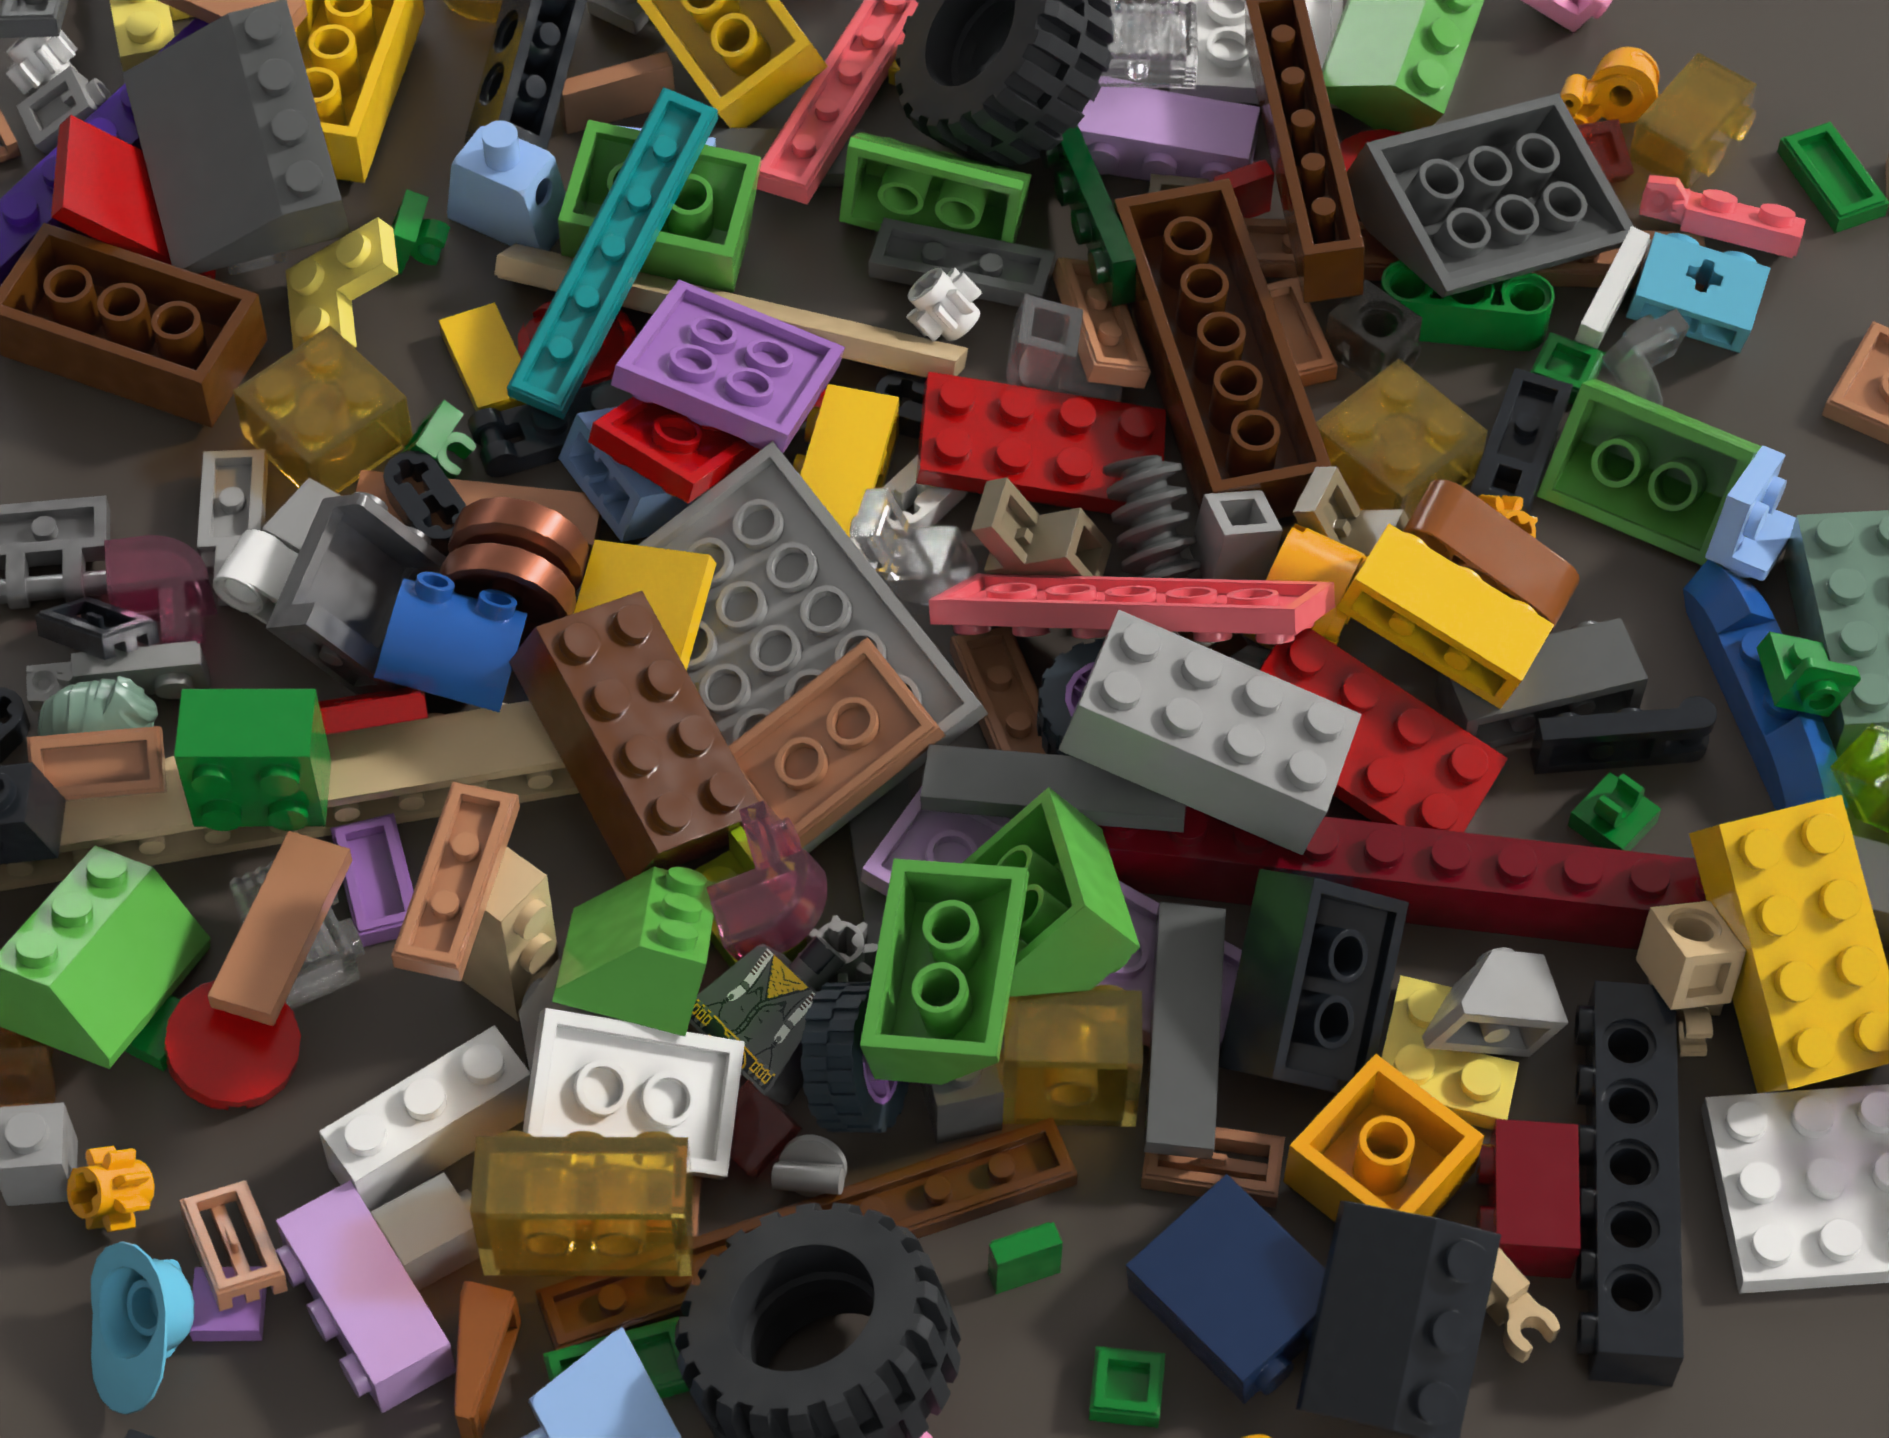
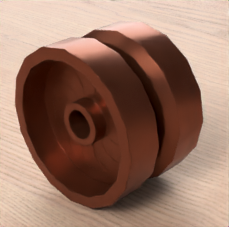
M509 497L479 499L463 507L457 517L448 543L449 554L443 562L439 574L450 578L454 582L453 592L478 599L481 591L492 589L505 592L514 597L517 601L515 610L528 613L519 642V649L535 627L574 613L576 606L575 593L583 582L590 558L588 541L571 521L557 511L532 501Z

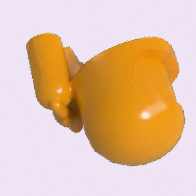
M1620 47L1610 51L1601 59L1591 79H1587L1581 74L1569 76L1563 85L1560 96L1581 134L1585 137L1591 124L1596 123L1601 117L1616 123H1632L1650 115L1658 102L1659 69L1656 61L1642 49Z

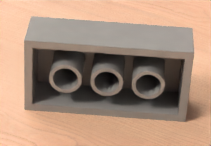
M1118 610L1097 655L1058 750L1303 855L1327 813L1362 714Z

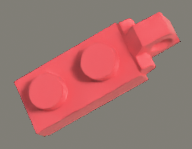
M1655 175L1649 176L1639 210V215L1681 225L1680 231L1792 259L1793 256H1797L1806 219L1795 217L1793 210L1781 205L1762 204L1758 208L1738 203L1737 197L1725 191L1707 189L1701 194L1690 191L1689 188H1684L1679 178Z

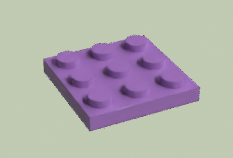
M678 280L616 364L611 385L631 393L632 396L640 401L656 403L685 415L699 425L712 426L744 439L755 448L763 449L773 441L780 451L784 453L837 371L845 347Z

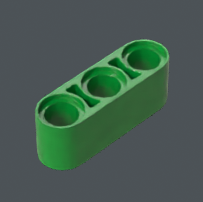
M1399 260L1391 263L1382 274L1375 316L1377 325L1384 333L1399 339L1509 351H1530L1538 348L1545 341L1555 294L1548 280L1540 275L1528 273L1442 298Z

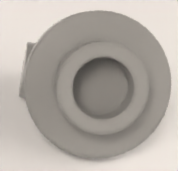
M818 1135L795 1137L784 1147L779 1162H775L771 1175L772 1189L795 1191L800 1195L811 1198L822 1194L841 1195L847 1174V1161L841 1149L827 1138Z

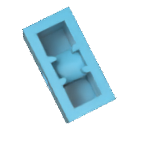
M1655 232L1646 252L1626 318L1740 353L1751 333L1770 267L1758 264L1753 257L1742 252L1726 251L1722 253L1700 246L1694 238L1684 234L1670 233L1665 235ZM1696 283L1704 285L1703 292L1694 289Z

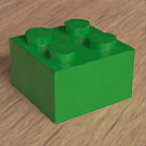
M182 689L174 758L194 827H208L216 831H231L238 827H274L284 831H296L304 827L326 826L331 756L316 689Z

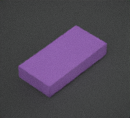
M394 813L330 828L333 843L350 848L353 861L343 879V884L359 948L397 939L414 891Z

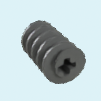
M1148 455L1117 461L1102 468V474L1109 477L1122 478L1108 487L1106 491L1108 499L1126 502L1125 505L1112 512V522L1117 525L1131 527L1116 538L1117 547L1136 551V553L1121 562L1122 571L1141 575L1143 578H1186L1187 575L1202 567L1200 560L1186 559L1181 556L1183 550L1197 543L1196 536L1177 534L1176 527L1192 518L1191 512L1173 510L1171 503L1187 494L1185 487L1167 485L1166 481L1167 478L1182 470L1181 463L1162 461L1161 456Z

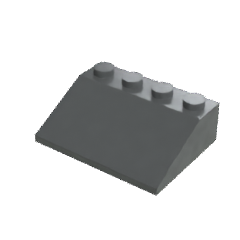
M279 0L228 13L123 72L173 266L200 274L340 238L351 233L287 0Z
M1559 93L1367 142L1347 171L1355 210L1365 229L1442 298L1620 248L1631 226H1633Z

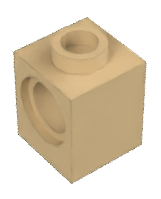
M1710 901L1650 907L1636 961L1670 1010L1731 1003L1746 949Z

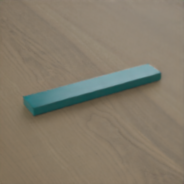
M663 87L507 386L509 397L564 419L718 120L717 109Z

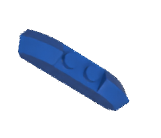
M1708 559L1683 588L1686 613L1775 810L1842 795L1845 808L1847 809V796L1841 769L1831 738L1821 716L1774 706L1756 649L1769 631L1782 634L1770 607L1749 580L1739 577L1722 565Z

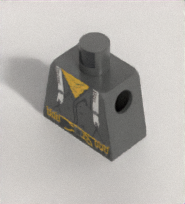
M817 935L793 962L782 953L765 944L756 946L697 995L689 1023L703 1035L745 1042L741 1074L764 1096L788 1106L794 1100L804 1082L803 1070H801L803 1048L801 1041L802 1032L805 1030L807 1010L813 1003L812 998L815 993L822 990L821 986L832 979L846 963V960Z

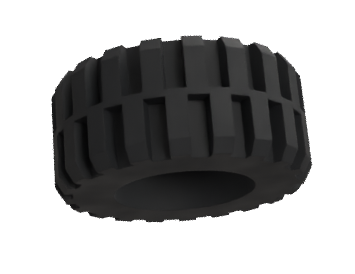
M916 0L919 4L913 16H908L902 29L905 38L903 44L898 45L895 58L898 67H900V70L895 73V85L906 117L912 121L913 126L920 132L962 157L994 166L1009 168L1016 166V164L1029 163L1040 158V151L1042 149L1052 150L1063 141L1062 134L1068 128L1075 129L1085 116L1081 112L1089 100L1095 101L1101 89L1098 83L1102 72H1108L1112 57L1108 50V44L1114 42V25L1112 19H1110L1113 14L1109 0Z
M833 1202L831 1210H822L818 1203L797 1205L796 1213L781 1217L780 1213L776 1211L760 1218L761 1226L747 1234L741 1229L728 1238L725 1242L727 1249L719 1257L711 1254L698 1272L701 1280L699 1286L690 1284L680 1309L684 1317H680L676 1324L675 1346L679 1351L677 1364L681 1376L715 1438H920L929 1428L926 1419L930 1413L937 1416L941 1413L951 1395L947 1383H953L958 1376L961 1360L957 1350L961 1341L959 1326L929 1255L924 1253L920 1241L907 1228L896 1226L893 1218L870 1209L863 1216L859 1206ZM837 1314H861L870 1317L859 1337L845 1351L821 1365L799 1371L767 1369L772 1357L784 1341L805 1325Z

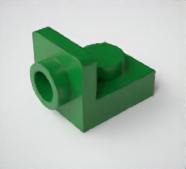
M1769 631L1756 647L1771 697L1776 707L1829 717L1861 680L1856 666L1829 661L1823 642Z

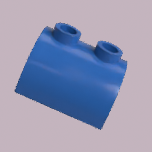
M421 572L417 575L416 581L403 578L374 678L500 713L512 671L509 661L518 650L528 613L515 610L517 606L516 599L499 590H483L479 593L478 599L453 592L454 582L439 573Z

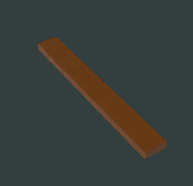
M1053 1117L845 1186L841 1195L822 1194L536 1290V1299L553 1348L558 1351L561 1348L609 1336L622 1327L624 1331L675 1317H684L680 1307L690 1284L699 1286L701 1280L698 1272L711 1254L719 1257L727 1249L725 1242L728 1238L741 1229L745 1234L762 1225L759 1220L760 1218L776 1211L783 1217L796 1213L797 1205L818 1203L822 1210H831L833 1202L857 1205L863 1216L868 1209L876 1210L893 1218L896 1226L907 1228L919 1239L1077 1185L1078 1173Z

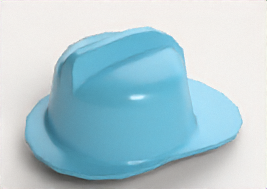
M122 1241L107 1246L96 1259L92 1272L91 1304L93 1319L91 1361L93 1380L100 1398L111 1410L122 1414H131L142 1410L154 1398L163 1379L166 1358L173 1354L191 1330L194 1321V1299L190 1285L183 1275L178 1261L174 1259H151L137 1245Z

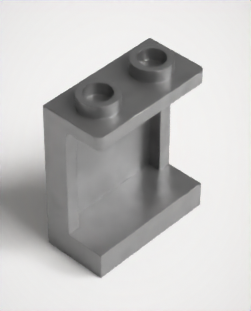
M354 492L351 495L323 498L266 626L267 630L355 694L396 690L398 684L374 678L401 583L403 578L416 581L417 575L421 572H440L441 566L446 559L442 553L430 545L431 540L425 533L404 525L387 511L388 506L384 501L366 492Z

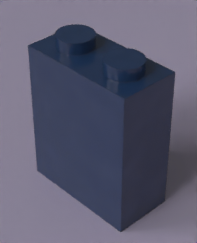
M1228 1174L1222 1177L1126 1264L1129 1290L1244 1404L1259 1390L1264 1395H1267L1277 1389L1292 1372L1294 1364L1291 1361L1310 1344L1325 1268Z

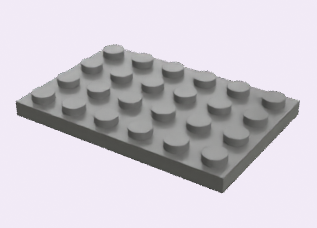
M773 441L639 544L640 546L709 554L717 563L687 672L728 746L867 637L946 735L934 745H949L988 714L980 701ZM580 590L577 593H575L577 598L579 596ZM928 750L792 857L776 839L761 817L758 818L749 830L757 841L762 840L770 848L777 860L779 869L783 873L926 762Z

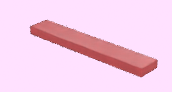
M864 0L825 60L828 67L815 76L762 159L757 184L758 190L808 205L888 76L889 68L896 58L897 47L903 44L905 38L902 29L908 16H913L919 4L916 0Z

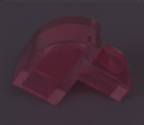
M145 535L104 540L107 592L111 605L161 622L163 644L188 641L205 643L206 635L203 616L217 615L218 612L208 571L199 554L187 544L166 536Z
M764 800L739 809L755 869L706 887L722 945L737 961L761 944H765L780 953L796 946L816 926L823 913L827 898L825 870L806 850H802L798 834L791 820L788 817L780 819Z

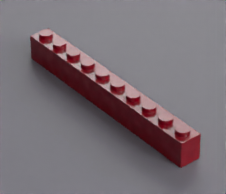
M1189 806L1186 808L1184 832L1098 825L1102 828L1118 880L1140 893L1252 905L1259 869L1315 877L1409 902L1405 923L1637 950L1639 949L1650 907L1706 901L1695 858L1333 817L1323 818L1303 855H1300Z

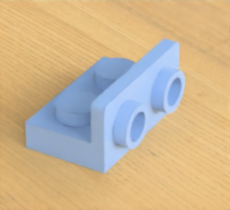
M1762 445L1727 495L1705 556L1706 559L1721 564L1739 577H1752L1760 581L1765 580L1787 547L1796 519L1793 516L1776 510L1787 480L1778 477L1785 454Z

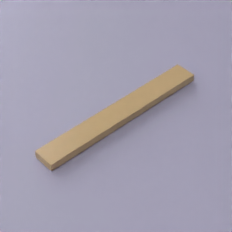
M515 243L497 255L494 275L500 279L557 292L574 258ZM639 272L622 307L654 314L677 281ZM694 285L845 347L842 356L844 359L921 377H927L928 371L958 376L965 368L968 352L966 347L940 341L932 342L931 339Z

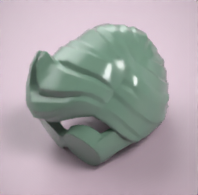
M117 676L116 680L101 678L99 681L78 682L59 690L44 701L38 716V735L47 736L154 727V721L158 716L157 706L144 693L142 687L137 686L131 679Z

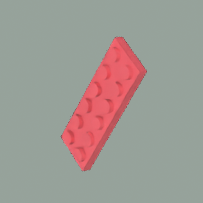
M975 574L929 599L930 624L953 625V632L959 635L984 634L991 631V626L1012 627V634L1020 637L1046 635L1051 632L1050 628L1072 629V636L1075 638H1101L1107 636L1118 610H1121L1170 632H1193V639L1199 642L1226 641L1232 638V633L1255 634V641L1262 644L1291 642L1295 639L1294 635L1303 629L1313 627L1316 620L1335 608L1334 582Z

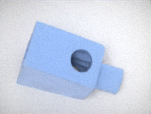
M499 120L479 127L454 158L451 165L447 206L448 219L509 246L516 243L549 251L560 238L558 218L566 195L555 157L549 151L519 139L516 127L510 122Z
M623 1327L611 1333L528 1400L541 1427L521 1437L681 1438Z

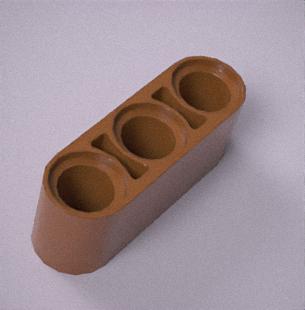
M1437 479L1431 481L1403 530L1405 533L1419 537L1430 549L1456 565L1473 570L1484 582L1513 600H1519L1531 606L1539 616L1554 624L1550 633L1554 630L1580 582L1578 572L1566 560L1469 490L1448 480Z

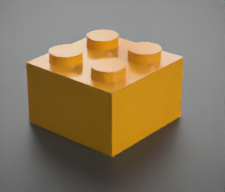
M1375 1054L1289 1145L1283 1182L1334 1222H1336L1340 1201H1350L1434 1217L1475 1172L1484 1135L1379 1055Z

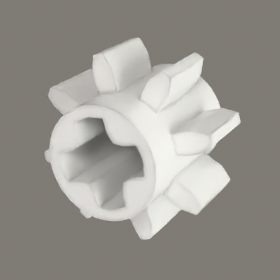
M62 29L59 37L20 38L6 51L15 63L8 68L9 70L5 74L24 95L33 87L38 90L69 66L78 71L69 61L76 55L75 52L78 49Z
M934 268L922 275L911 287L908 299L916 308L910 311L906 318L924 337L928 336L932 342L936 341L940 335L947 341L957 340L965 335L977 322L980 310L972 301L977 299L982 294V291L964 272L960 273L956 268H952L948 274L941 268Z

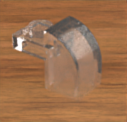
M1025 294L1015 315L1006 368V377L1010 385L1121 402L1123 386L1087 381L1078 354L1083 309Z
M889 488L866 489L858 514L854 516L850 525V539L909 613L930 615L929 599L975 575L979 567L977 560L957 526L912 528Z

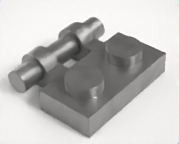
M106 495L0 505V570L6 569L5 579H0V604L8 603L10 609L29 608L31 601L65 598L66 603L88 596L112 593L109 570L86 571V562L111 560L110 507ZM62 564V574L29 577V567Z

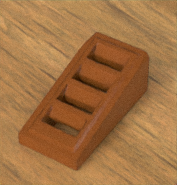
M464 1281L460 1292L454 1412L461 1438H482L522 1322L513 1291L471 1281Z

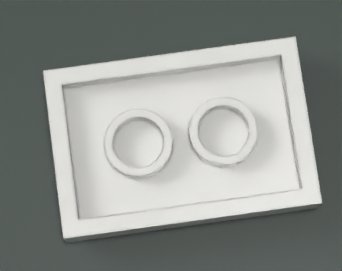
M545 1008L539 1014L520 1148L718 1180L726 1178L728 1176L745 1042L686 1032L684 1037L627 1021Z

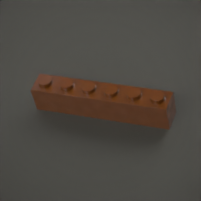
M1245 0V45L1303 301L1308 303L1363 295L1364 243L1305 0Z

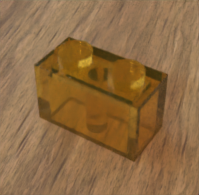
M1697 53L1637 120L1628 160L1657 176L1679 178L1684 188L1690 189L1702 174L1710 176L1714 173L1724 157L1726 146L1732 139L1741 141L1750 130L1756 117V111L1751 108L1757 84L1710 58Z

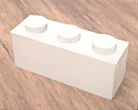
M494 1025L320 1130L319 1133L328 1167L340 1185L351 1180L371 1213V1211L410 1191L524 1121L531 1077L530 1072Z

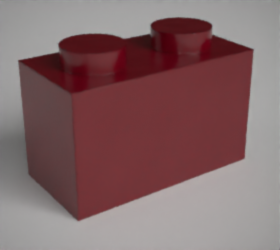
M1496 1119L1489 1144H1482L1476 1165V1184L1488 1185V1206L1479 1205L1476 1228L1501 1234L1499 1248L1523 1276L1571 1279L1581 1249L1578 1124Z

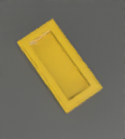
M495 302L438 320L441 336L476 412L485 408H496L499 411H504L526 404L508 396L507 386L521 358Z

